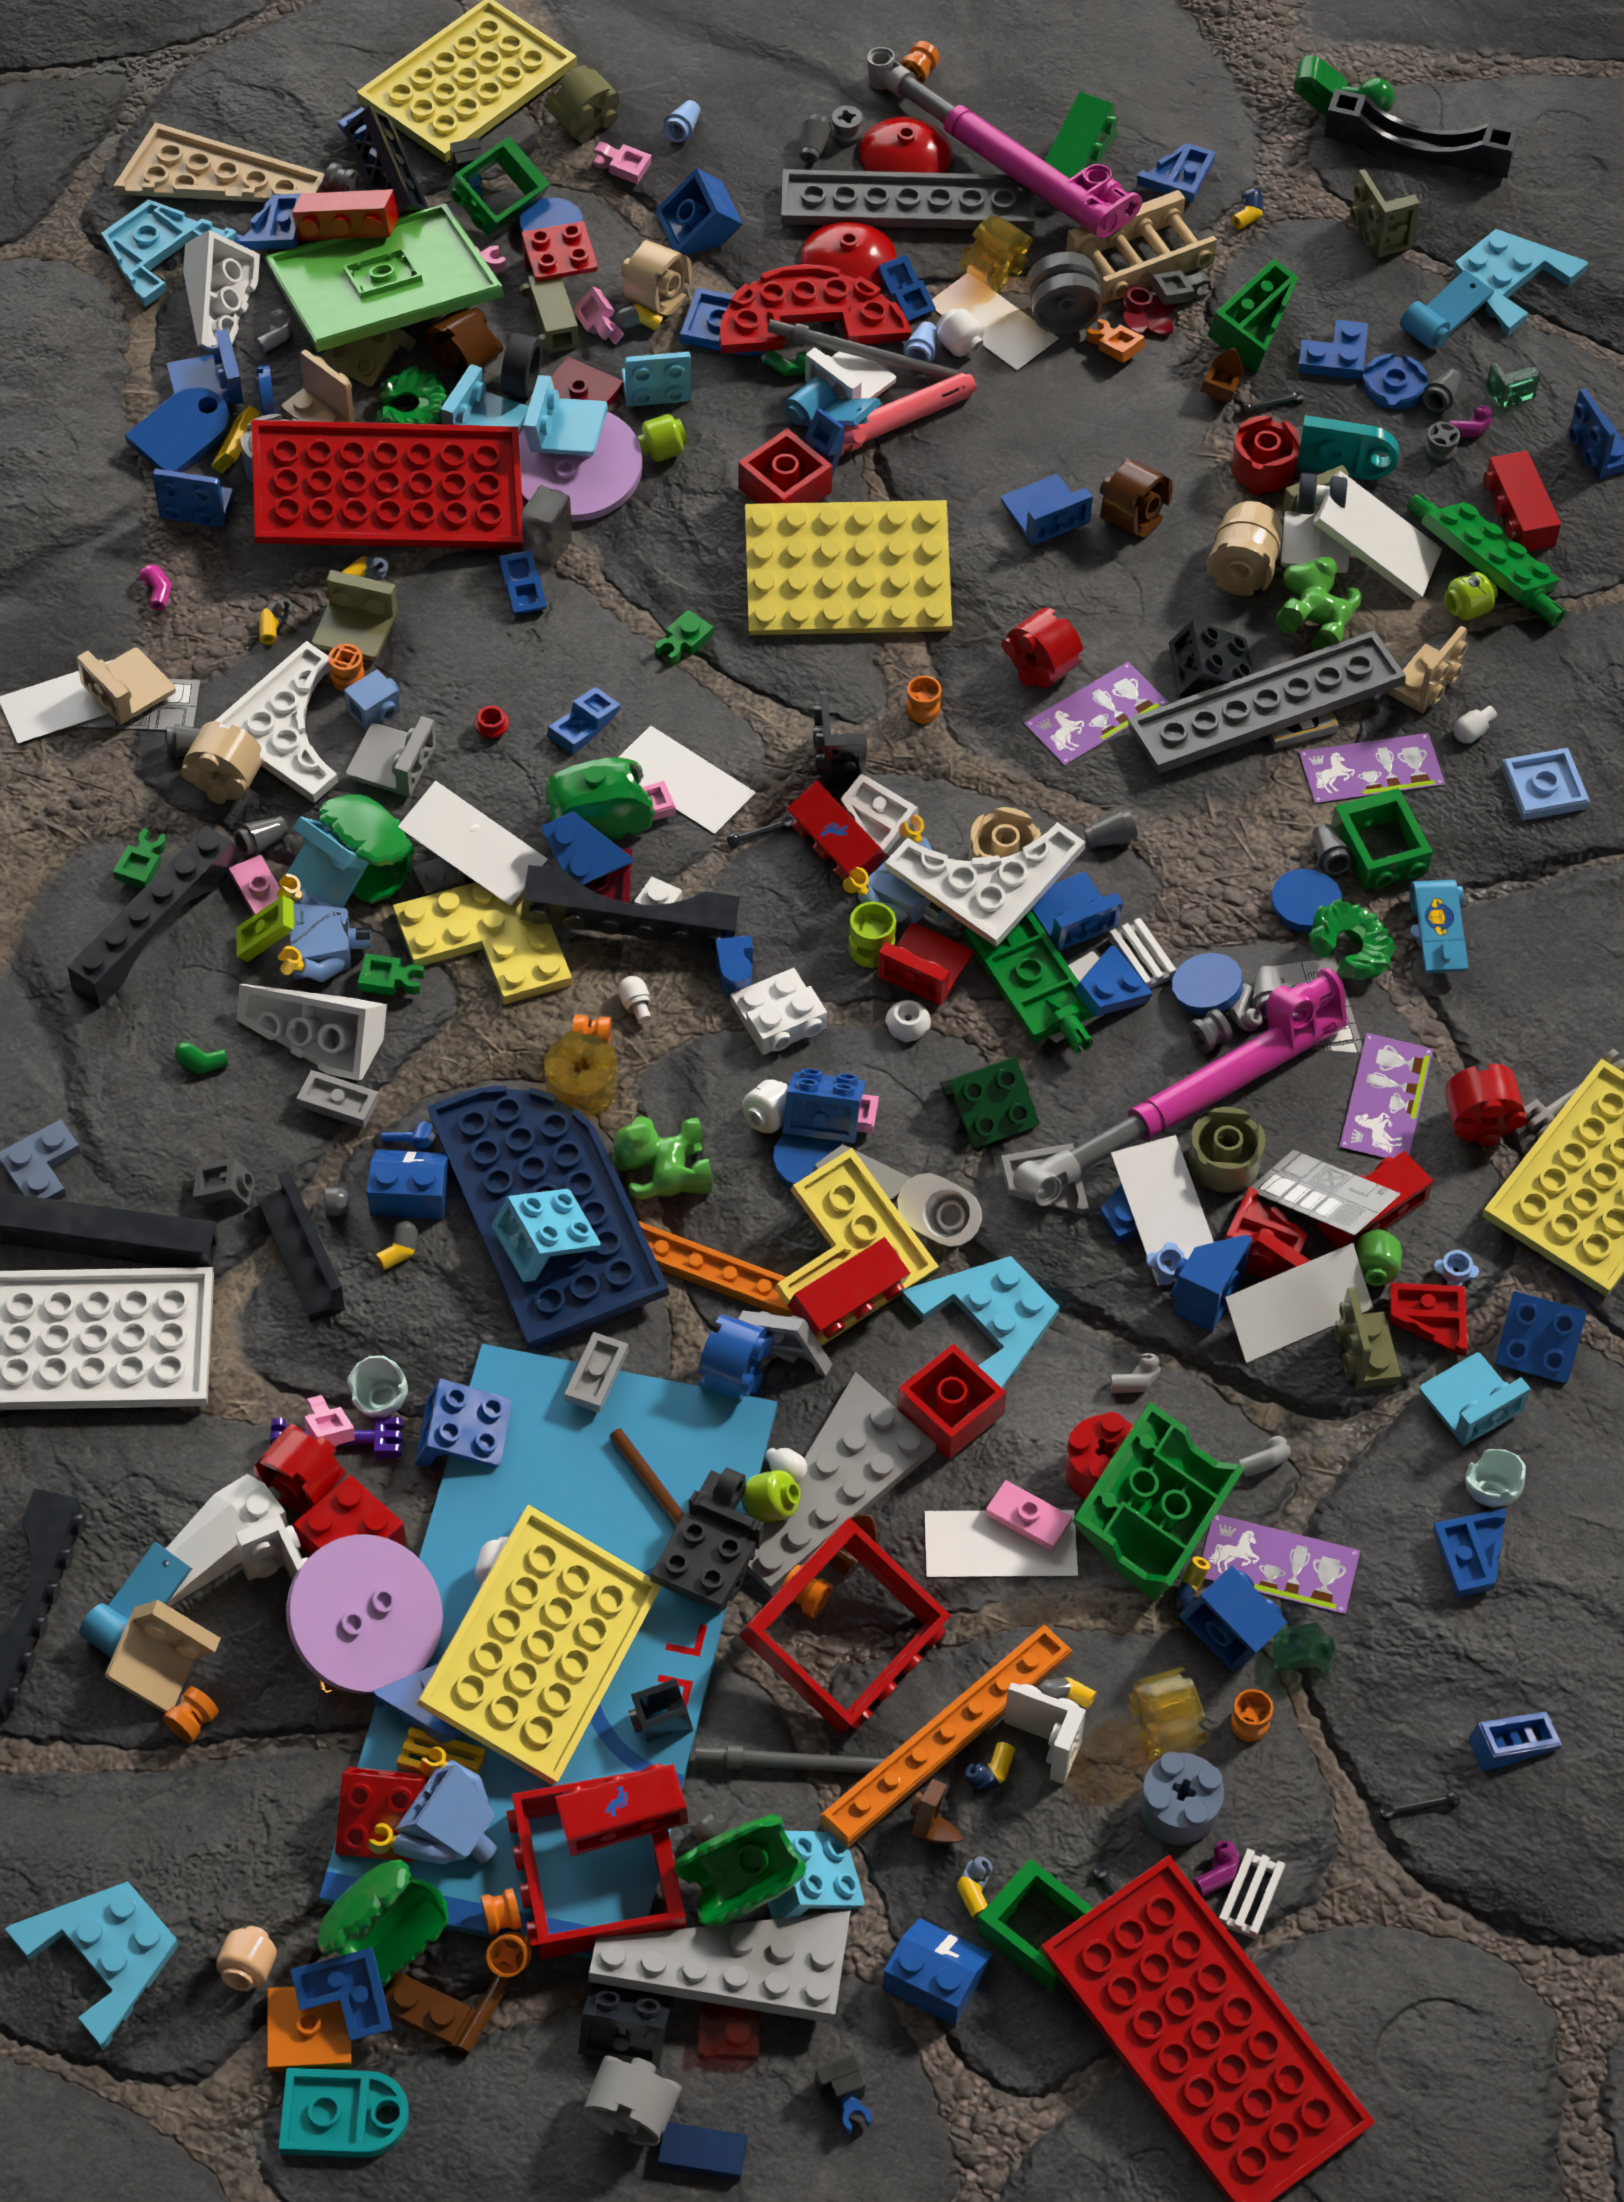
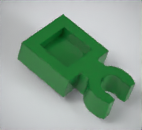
M687 610L666 629V638L656 643L655 656L659 657L666 651L671 652L668 655V664L674 666L680 661L683 651L693 655L714 636V627L690 610Z
M144 828L138 836V848L128 845L113 870L114 880L144 889L152 881L162 864L160 854L165 851L167 846L165 835L161 834L157 841L151 843L148 842L150 839L149 829Z
M366 953L358 980L359 991L394 996L396 987L408 994L418 995L421 992L420 982L410 981V979H424V967L412 964L403 968L401 966V958Z

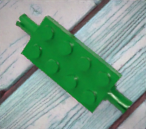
M1421 493L1415 494L1409 500L1407 509L1421 519V523L1516 601H1520L1523 607L1527 610H1533L1552 627L1562 622L1567 611L1546 595V593L1556 589L1560 579L1551 573V569L1546 564L1536 561L1527 554L1524 546L1506 537L1499 526L1486 521L1480 516L1474 506L1462 502L1438 508Z
M1031 910L997 947L970 928L964 930V940L970 949L974 951V955L1033 1043L1061 1032L1075 1054L1081 1053L1079 1045H1081L1084 1051L1093 1045V1038L1089 1036L1081 1022L1094 1017V1015L1075 993L1079 981Z

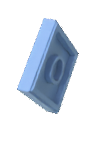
M1568 748L1502 759L1501 769L1522 821L1588 809L1590 800Z

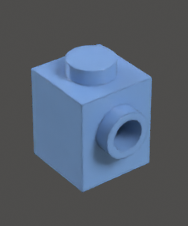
M378 669L344 689L346 711L366 731H368L371 723L381 724L387 722L400 712L399 687L393 679H387Z

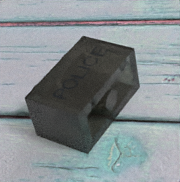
M540 485L521 512L524 552L532 550L535 561L554 568L572 541L570 496L560 490Z

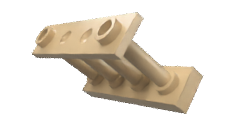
M1179 190L1142 203L1140 211L1135 218L1104 239L1098 238L1082 226L1068 231L1066 252H1075L1088 257L1102 276L1101 295L1103 304L1123 298L1128 290L1133 287L1147 288L1151 286L1150 283L1154 274L1179 270L1184 274L1214 262L1217 239L1215 236L1201 241L1196 239L1183 222L1185 197ZM1171 226L1185 244V247L1170 251L1156 233V230ZM1143 236L1158 257L1143 262L1128 241ZM1116 247L1130 267L1115 272L1100 251Z

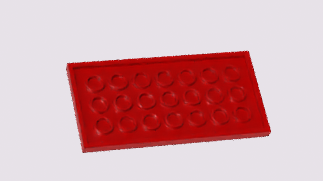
M251 420L254 543L524 549L525 532L518 426Z
M1170 1855L1041 1945L1039 1949L1041 1954L1228 2202H1272L1375 2124L1371 2115Z

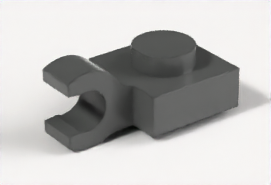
M1179 270L1154 274L1150 285L1163 305L1192 301L1193 298H1205L1207 293L1202 285H1208L1211 281L1204 272L1185 276Z

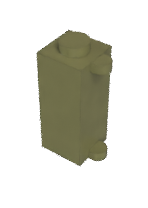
M533 275L528 276V283L522 284L519 287V292L522 297H529L541 334L538 338L541 339L542 348L546 349L547 354L579 348L578 325L562 278L536 282Z

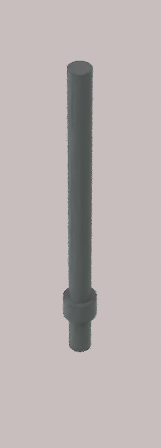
M770 319L767 332L792 338L791 342L804 345L806 342L942 380L957 375L959 371L808 329L809 326L796 323L794 326Z
M728 1745V1749L696 1747L695 1763L727 1765L726 1769L742 1770L743 1766L869 1774L885 1760L883 1758L744 1750V1746Z

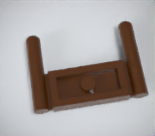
M400 1972L393 1974L391 1980L383 1987L391 2019L446 2046L455 2047L465 2055H470L509 1986L511 1977H500L496 1974L476 2011L472 2010L471 2006Z

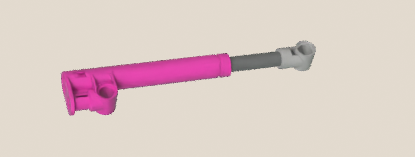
M877 47L868 52V82L871 87L880 90L887 89L897 97H906L942 122L944 130L949 135L1098 238L1104 239L1135 218L1140 211L1142 197L1136 192L1127 193L1124 191L1121 184L1112 179L1111 170L1107 166L1094 164L1088 166L1072 178H1068L965 106H953L918 82L915 74L895 61L894 52L891 49Z
M1323 968L1318 971L1317 978L1307 984L1303 982L1293 988L1284 985L1277 987L1272 991L1267 1000L1268 1031L1145 1100L1144 1103L1131 1108L1128 1111L1127 1119L1071 1151L1061 1150L1040 1163L1031 1160L1024 1162L1015 1171L1013 1177L1015 1188L1040 1206H1048L1056 1201L1062 1188L1078 1180L1081 1177L1082 1171L1111 1155V1152L1121 1150L1138 1139L1143 1141L1153 1139L1160 1133L1167 1131L1341 1031L1347 1026L1344 988L1340 978L1331 969Z

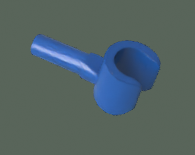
M420 1121L413 1132H382L381 1139L382 1141L410 1142L415 1148L426 1150L432 1144L436 1134L431 1132L433 1129L432 1124Z

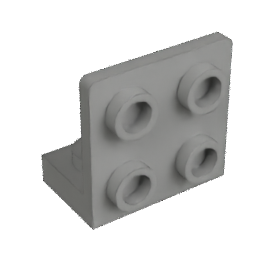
M421 716L416 727L410 728L408 733L378 723H371L346 771L347 778L410 797L436 747L434 720Z

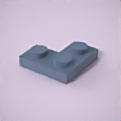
M60 1119L0 1151V1165L21 1195L60 1200L66 1196L65 1189L51 1168L81 1152L79 1144Z

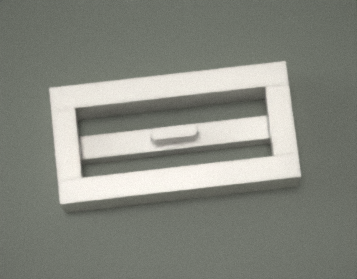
M1141 918L1134 920V924L1131 926L1128 923L1122 925L1120 931H1117L1116 928L1109 931V941L1111 944L1115 945L1149 989L1173 978L1176 968ZM1127 938L1136 950L1138 957L1147 966L1153 977L1150 978L1123 939Z
M1247 1849L1219 1920L1226 1928L1256 1939L1284 1871L1285 1863L1280 1861L1274 1863L1270 1861V1857L1266 1855L1259 1857L1254 1855L1255 1851ZM1250 1865L1257 1867V1870L1238 1917L1235 1920L1230 1918ZM1268 1871L1273 1873L1252 1926L1247 1925L1245 1920L1264 1873Z

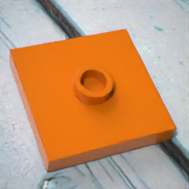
M295 1987L268 1988V2071L284 2072L287 2068H352V2041L349 2039L341 2001L300 2010Z

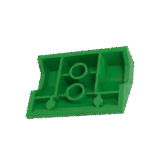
M1149 1401L1072 1522L1125 1580L1156 1601L1172 1586L1245 1468L1239 1464L1218 1462L1193 1444L1187 1427Z

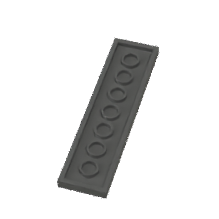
M783 169L781 224L828 225L835 222L851 221L861 222L873 227L1035 230V193L1009 175Z
M1371 631L1128 718V729L1157 774L1401 687L1405 685L1406 675L1377 633Z

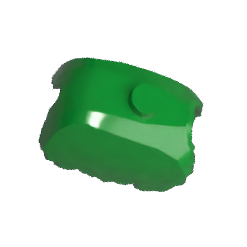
M603 758L570 766L553 774L547 780L545 786V805H549L551 821L568 813L575 812L611 841L622 839L627 834L635 836L649 829L656 812L653 807L652 798L639 785L644 777L642 766L638 762L627 758Z
M350 794L336 797L323 803L319 809V821L323 825L330 827L333 835L338 836L339 841L346 844L347 848L356 850L358 858L369 863L354 888L353 895L360 900H365L367 903L372 904L384 898L389 899L395 892L401 890L402 884L407 881V876L410 874L415 853L412 842L407 838L405 832L398 828L401 822L394 818L379 803L363 795Z
M770 1814L738 1825L698 1845L675 1861L674 1873L688 1884L697 1883L701 1888V1895L697 1899L699 1921L704 1926L713 1928L725 1925L731 1920L752 1912L769 1901L780 1897L795 1886L798 1881L803 1879V1876L806 1874V1863L801 1855L796 1854L783 1829L785 1824L782 1817Z
M402 1860L382 1863L358 1879L329 1909L319 1927L318 1947L322 1957L331 1956L334 1952H338L342 1956L373 1948L382 1987H384L391 1980L394 1973L405 1969L409 1963L416 1960L418 1954L426 1949L429 1941L434 1942L438 1939L442 1930L449 1922L448 1902L443 1898L442 1891L435 1888L434 1885L411 1876L409 1866Z

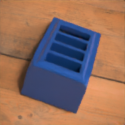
M1547 1711L1479 1722L1469 1735V1743L1482 1770L1506 1766L1559 1750L1562 1746ZM1531 1727H1536L1541 1741L1536 1740ZM1518 1731L1521 1732V1735L1525 1741L1524 1744L1522 1743L1519 1737ZM1505 1735L1509 1746H1506L1502 1736Z

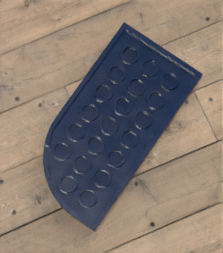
M506 1085L473 1089L427 1106L430 1119L448 1156L451 1168L530 1350L670 1295L666 1281L604 1144L594 1126L577 1108L574 1110L567 1104L559 1101L556 1095L532 1087L530 1091L507 1089ZM569 1189L601 1244L594 1251L550 1256L535 1281L523 1282L491 1225L507 1196Z

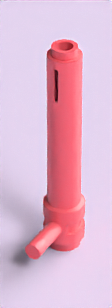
M959 373L875 409L867 416L869 421L865 424L844 426V442L840 456L844 454L845 450L849 452L861 448L866 441L970 398L977 388L974 378L971 374Z

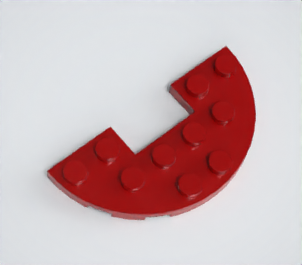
M812 264L792 265L764 272L761 274L760 279L750 285L745 283L737 290L722 316L719 347L720 354L784 349L785 337L767 332L770 319L787 324L841 320L846 340L860 344L908 341L912 331L897 303H891L881 294V288L861 276L855 279L840 274V269Z

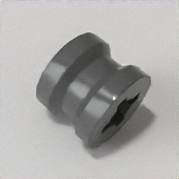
M841 106L833 111L831 118L833 133L831 138L834 142L843 146H851L861 140L863 118L859 109L853 106Z
M337 163L330 164L324 174L322 182L323 192L357 191L360 180L359 172L353 169L344 170Z
M1437 422L1430 426L1424 448L1425 456L1430 461L1437 464H1447L1454 460L1460 439V432L1457 427L1447 422Z
M1216 1009L1206 1013L1204 1019H1195L1188 1024L1191 1040L1197 1049L1204 1054L1213 1051L1216 1044H1225L1232 1040V1030L1227 1019Z

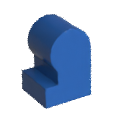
M751 935L716 939L715 959L722 990L730 996L731 993L752 985Z

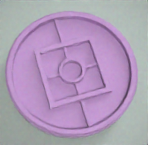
M609 412L606 414L596 452L593 456L530 452L524 429L519 434L522 498L530 508L546 517L561 520L563 517L562 520L572 522L602 517L623 505L634 493L640 482L643 465L639 441L635 433L624 421Z
M375 1535L346 1536L318 1549L297 1571L289 1589L286 1605L288 1632L292 1644L303 1663L325 1683L337 1689L357 1694H373V1690L421 1671L432 1657L442 1630L443 1613L441 1598L437 1585L426 1566L406 1547L390 1539Z

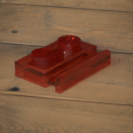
M700 2001L698 2059L704 2060L707 2057L717 2058V2060L758 2061L760 2011Z

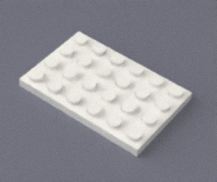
M213 1267L0 1271V1410L207 1406L214 1287Z

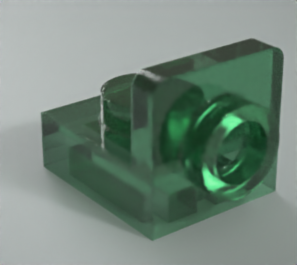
M1496 362L1490 364L1488 378L1485 381L1488 394L1491 397L1494 396L1502 408L1536 397L1540 373L1535 366L1505 374Z
M1318 1622L1283 1627L1273 1636V1665L1278 1671L1316 1666L1322 1674L1331 1673V1659H1334L1336 1656L1335 1643L1332 1636H1328Z

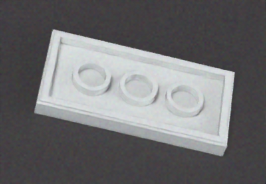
M1342 471L1336 473L1334 476L1346 477L1348 480L1345 508L1340 507L1332 500L1329 490L1322 501L1313 524L1413 600L1417 601L1423 597L1442 548Z

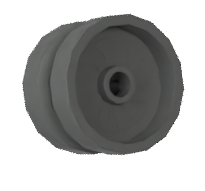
M1058 252L1043 257L1032 266L1027 274V289L1031 299L1033 318L1037 326L1046 332L1054 334H1072L1084 330L1096 322L1102 313L1103 300L1098 286L1097 271L1092 260L1083 254L1075 252Z

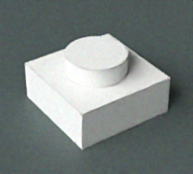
M651 877L634 901V904L657 905L681 901L683 899L682 890Z

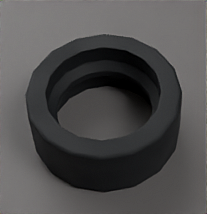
M514 333L509 339L501 369L500 382L503 394L525 399L530 398L533 394L542 361V342L540 338Z

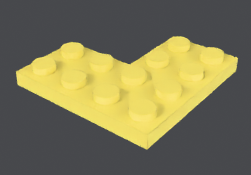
M477 882L393 905L395 918L413 964L424 966L483 949L504 1005L572 986L571 973L551 924H535L531 921L520 920L524 890L511 906Z
M850 1148L806 1176L790 1189L832 1248L777 1283L775 1290L786 1305H788L794 1293L883 1237L888 1240L911 1273L903 1284L905 1289L914 1286L938 1269L939 1266L853 1148ZM884 1297L874 1303L876 1308L868 1315L890 1301H887ZM854 1316L844 1322L845 1328L832 1338L826 1339L824 1335L818 1338L819 1344L823 1346L862 1319L857 1320Z

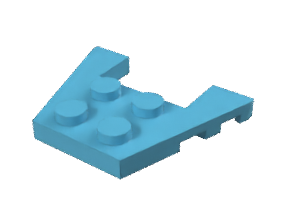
M147 200L101 233L105 247L144 307L167 292L165 282L150 272V270L182 248L185 243L208 230L233 242L237 237L236 231L228 227L225 230L215 228L211 221L205 219L196 221L187 218L184 212L151 200Z
M1495 229L1455 261L1454 272L1459 276L1466 270L1494 290V294L1484 303L1486 305L1485 311L1491 318L1495 317L1499 321L1501 331L1506 336H1509L1527 321L1528 316L1527 311L1507 299L1541 270H1545L1569 287L1587 272L1589 263L1580 258Z
M1012 1256L919 1284L902 1292V1300L923 1322L951 1302H955L1000 1350L978 1366L1003 1389L1012 1375L1015 1376L1020 1369L1022 1361L1029 1351L1035 1348L1059 1314V1306Z
M128 1881L17 1922L5 1929L7 1936L28 1961L32 1960L59 1938L65 1936L108 1987L111 1993L78 2017L82 2027L101 2050H104L113 2039V2033L122 2021H126L134 2010L133 2005L146 1987L149 1988L179 1946L175 1936Z

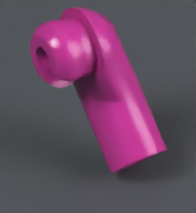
M147 565L146 568L141 569L139 572L140 582L145 581V586L153 588L149 602L150 607L156 611H163L169 599L172 583L159 566Z

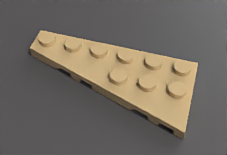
M155 122L113 187L115 195L267 202L273 194L322 193L324 173Z

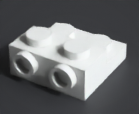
M795 968L730 994V1003L762 1055L772 1051H781L793 1042L805 1037H814L822 1030L827 1029L826 1009L812 987L805 986Z

